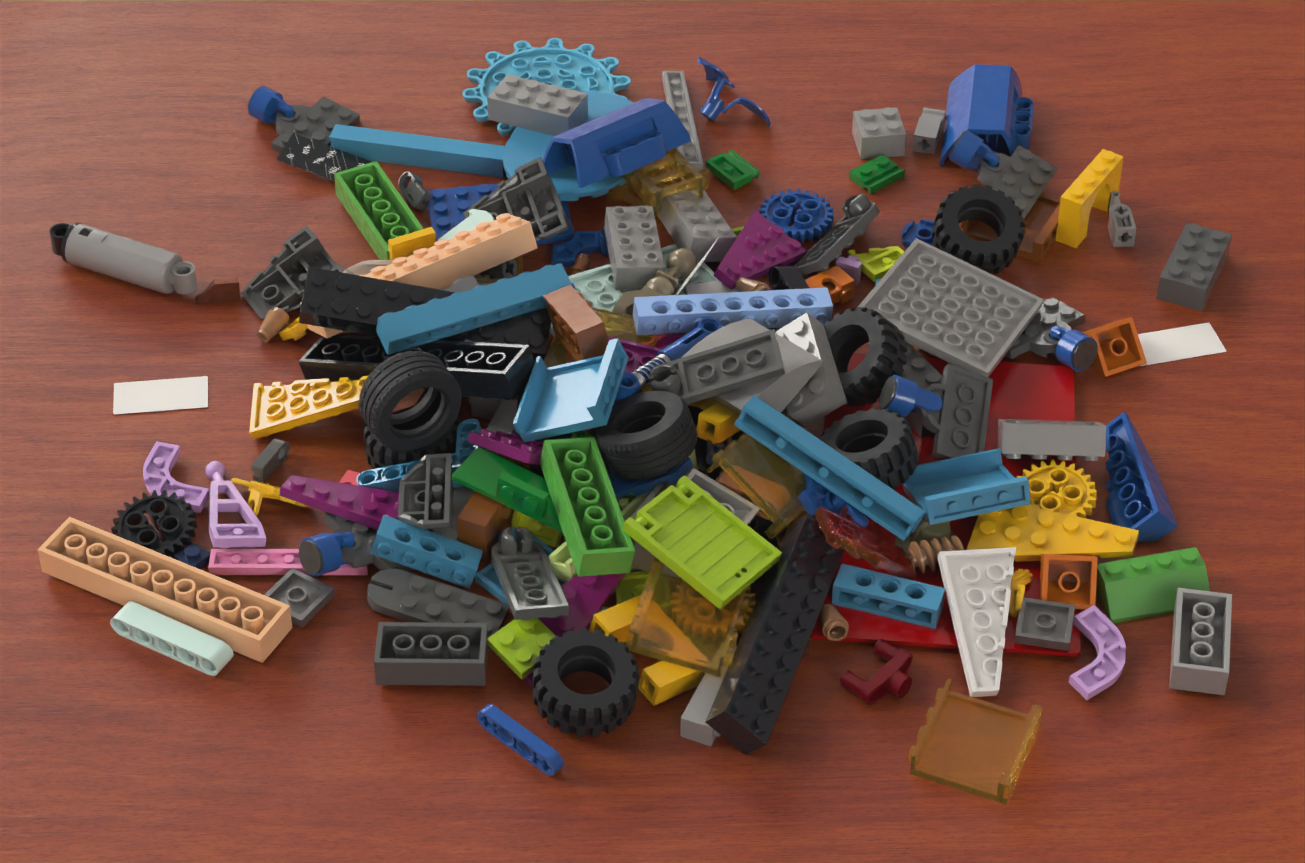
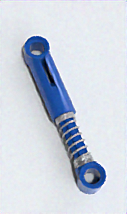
M702 318L697 328L656 353L655 358L651 359V361L634 370V372L624 371L614 404L638 394L645 386L649 385L648 376L655 366L680 359L706 336L722 328V324L714 318Z

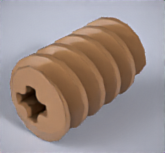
M956 535L951 536L950 539L941 537L939 541L933 538L929 543L926 540H921L919 545L916 541L910 542L907 552L910 574H915V567H918L921 574H924L927 565L931 572H935L936 564H939L937 557L940 551L964 550L959 537Z

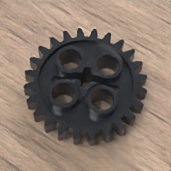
M153 490L152 495L149 497L143 492L142 499L140 500L134 496V503L131 505L125 502L126 510H118L119 518H113L115 526L111 527L114 535L163 555H170L172 558H174L177 550H184V544L190 545L192 543L190 537L196 536L194 529L198 528L191 504L186 503L184 497L178 499L175 492L168 497L166 490L160 496L157 495L156 490ZM145 513L151 518L153 525L149 524L147 517L144 515ZM156 530H157V531H160L161 536H162V538L165 540V542H162V541L160 540V538H159L158 535H157Z

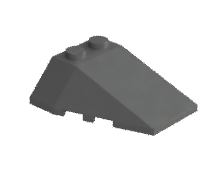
M541 157L519 166L511 178L506 182L502 180L494 192L489 196L485 194L463 213L465 219L469 217L468 211L471 209L487 211L495 220H497V216L505 213L530 221L536 241L548 239L569 229V221L561 200Z
M307 225L285 241L283 244L285 248L277 257L273 255L269 260L271 264L263 273L259 271L241 292V295L262 321H264L268 311L273 310L275 307L283 309L286 313L301 307L300 302H302L308 267L337 272L345 271L327 253L319 239Z

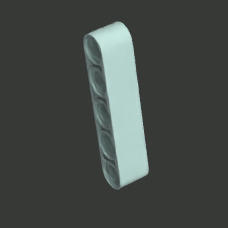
M132 601L127 602L110 620L111 627L117 634L211 676H216L234 656L233 650L224 641Z

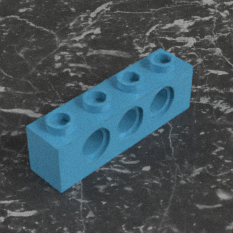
M383 515L370 553L470 589L483 550Z
M842 564L833 584L832 604L936 629L944 607L945 588Z

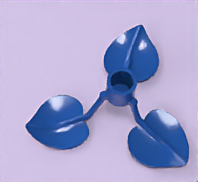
M702 57L697 58L698 64L704 66L706 80L716 82L710 97L700 110L703 116L714 122L721 112L725 114L735 104H741L762 117L768 127L770 126V119L765 111L756 103L742 96L724 107L725 102L718 96L724 85L730 86L733 89L735 85L728 80V76L718 66Z

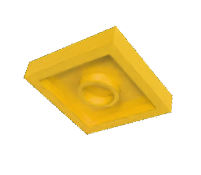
M429 227L388 240L389 260L399 257L407 258L414 255L413 252L418 249H428L435 246L436 234L434 229Z

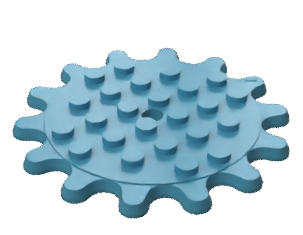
M551 38L541 48L532 47L527 41H517L514 43L515 52L512 54L504 55L495 51L488 52L485 55V59L490 65L489 68H473L467 71L469 81L478 84V86L465 89L462 93L466 102L482 104V106L473 111V115L476 121L485 122L489 120L487 97L507 74L536 80L549 85H556L561 88L577 90L578 92H602L623 98L626 97L615 92L628 89L631 79L628 76L611 74L619 65L617 58H593L592 55L595 51L593 45L582 44L576 49H566L563 47L561 39ZM504 123L497 125V129L502 136L511 135L516 126Z

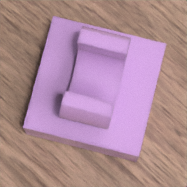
M849 255L848 258L840 256L836 261V266L838 265L855 280V286H857L861 278L862 262H858L859 257Z

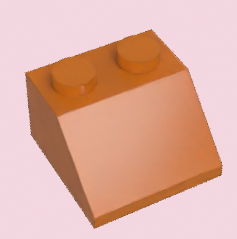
M1132 317L1082 332L1097 342V356L1092 365L1102 377L1147 363Z
M1041 554V600L1073 604L1075 609L1082 610L1095 605L1098 557Z

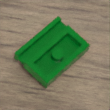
M732 149L727 154L721 153L706 160V169L733 190L750 183L752 178H759L760 171Z
M884 154L849 171V179L861 188H867L870 194L903 178L905 175V169H899L898 164Z

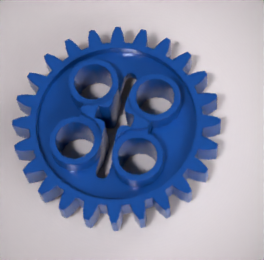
M788 189V193L780 190L779 195L772 193L771 198L766 197L765 203H761V208H759L761 215L774 225L781 227L790 238L800 240L801 243H804L805 239L813 242L814 236L820 239L821 233L826 234L828 229L832 228L834 213L833 207H830V202H825V197L818 198V193L810 195L809 190L805 191V193H801L800 189H797L796 192Z

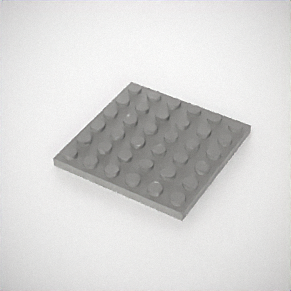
M916 238L858 307H866L880 313L898 327V330L903 333L908 344L914 345L954 366L989 377L1042 307L1044 299Z

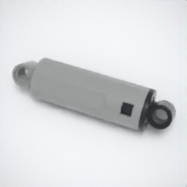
M59 223L50 228L52 250L54 254L62 256L66 263L163 294H170L174 290L179 294H190L197 289L194 264L183 261L182 256L178 253L82 223H74L72 225Z

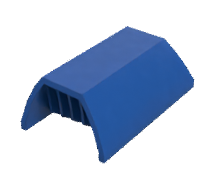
M975 64L962 72L949 84L940 166H944L945 160L963 131L966 132L967 130L983 139V143L992 151L1009 152L1010 157L1019 145L1027 150L1030 149L1034 103L1031 99L1022 97L1020 79L1011 66Z
M645 98L552 137L545 152L543 162L549 175L571 165L575 166L579 188H583L608 176H622L662 159L667 155V151L688 143L691 139L681 120L665 101Z

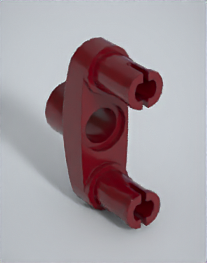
M879 639L874 646L873 653L885 659L888 663L870 680H864L853 674L850 670H846L840 678V686L852 691L857 695L858 699L868 705L876 703L889 693L900 699L908 693L912 685V678L907 675V672L910 669L913 654L903 648L899 649L889 644L884 639Z

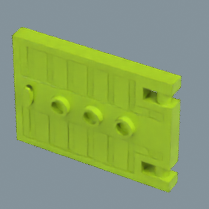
M685 475L678 480L676 488L673 485L669 486L637 512L635 520L632 517L628 518L622 528L626 534L719 609H722L775 565L782 554L781 551Z

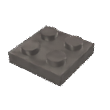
M291 568L265 596L290 605L292 623L303 628L335 596V590L333 587Z
M1024 597L1019 609L1015 643L1069 651L1075 605Z

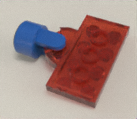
M831 492L829 496L833 511L831 512L820 506L814 514L819 523L818 527L826 537L825 541L835 549L840 547L846 550L855 559L859 560L862 558L877 570L882 568L892 576L914 581L917 573L903 548L882 538L880 529L875 522H872L870 525L865 514Z

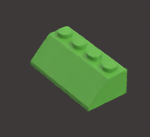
M1196 547L1097 564L1096 595L1107 618L1112 623L1174 613L1178 588L1210 591L1206 565Z

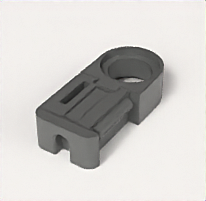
M404 172L399 179L398 187L414 208L423 211L427 206L426 202L431 201L433 194L424 189L422 186L424 182L418 175Z
M277 438L270 442L252 464V471L255 472L253 480L266 484V480L276 468L278 469L287 459L290 450L288 442Z

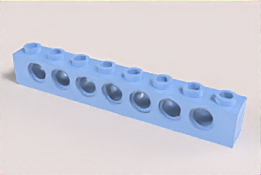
M828 288L634 297L633 320L637 335L689 333L697 328L699 321L705 317L718 320L723 327L740 320L752 319L768 329L782 328L807 312L824 325L828 320L831 321L833 304Z

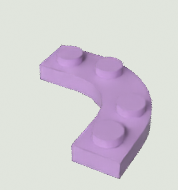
M156 441L143 466L144 483L148 493L152 495L153 490H156L157 495L160 496L166 490L169 497L175 492L178 499L184 497L186 503L191 504L194 512L201 513L209 498V489L183 484L172 478L170 474L181 454L180 446Z
M1095 605L1074 616L1073 624L1092 642L1097 652V658L1091 664L1070 675L1069 683L1086 700L1104 691L1117 681L1123 671L1126 658V644L1122 634Z

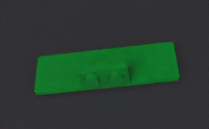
M480 447L476 448L452 474L453 481L563 533L545 478Z

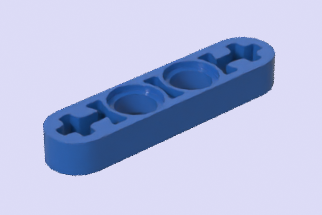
M488 704L477 712V719L487 732L546 775L552 776L563 768V759L555 749L494 705Z

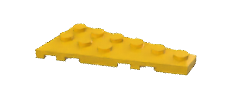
M368 376L350 381L349 377H342L337 382H330L329 378L294 381L291 385L273 382L272 386H263L262 383H254L249 433L254 440L359 409L360 392Z
M1023 505L978 515L967 550L1016 547L1014 557L1016 562L1041 561V554L1126 558L1133 556L1139 530Z

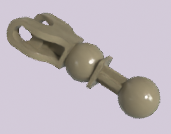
M685 248L674 250L668 257V270L666 273L658 270L656 276L650 279L641 290L623 293L613 308L611 320L622 324L627 319H632L634 297L675 295L678 279L688 278L697 266L695 254ZM658 334L642 336L652 341Z

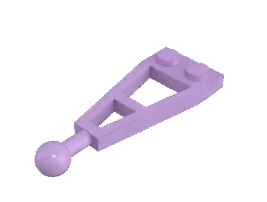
M219 461L210 462L206 466L205 473L212 480L209 494V535L213 548L265 547L266 535L261 522L231 481H224L225 466ZM218 493H226L229 499H218ZM218 512H239L246 524H218Z

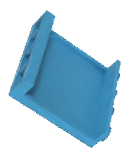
M619 339L609 340L605 354L602 356L547 368L541 356L537 357L513 421L514 429L519 433L524 443L607 425L629 358Z
M1000 448L917 465L913 475H909V479L903 484L904 493L911 502L926 512L923 517L929 525L1031 504L1028 479L1025 476L1019 478L1012 476L1002 464Z

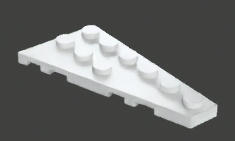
M1016 547L940 551L937 557L970 697L997 696L999 692Z

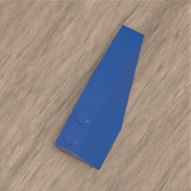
M1123 412L1106 425L1105 450L1109 453L1108 461H1106V470L1109 472L1106 489L1110 491L1107 509L1113 525L1139 530L1137 543L1156 542L1178 526L1151 457L1128 414Z

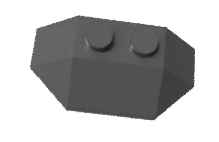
M451 453L425 455L420 460V463L400 480L398 520L425 530L453 529L454 491Z

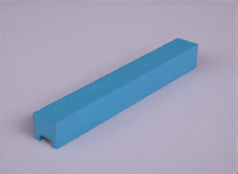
M335 124L329 136L331 147L366 160L504 177L505 169L503 167L502 155L505 146L339 124Z
M755 395L743 406V411L734 423L736 427L904 541L916 530L926 513L924 510Z

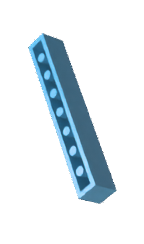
M561 263L546 265L539 270L533 272L526 271L513 278H502L496 283L486 286L479 285L466 292H455L449 297L435 298L419 306L411 305L402 311L385 313L378 317L376 332L387 355L545 308L546 303L543 295L568 285L573 287Z

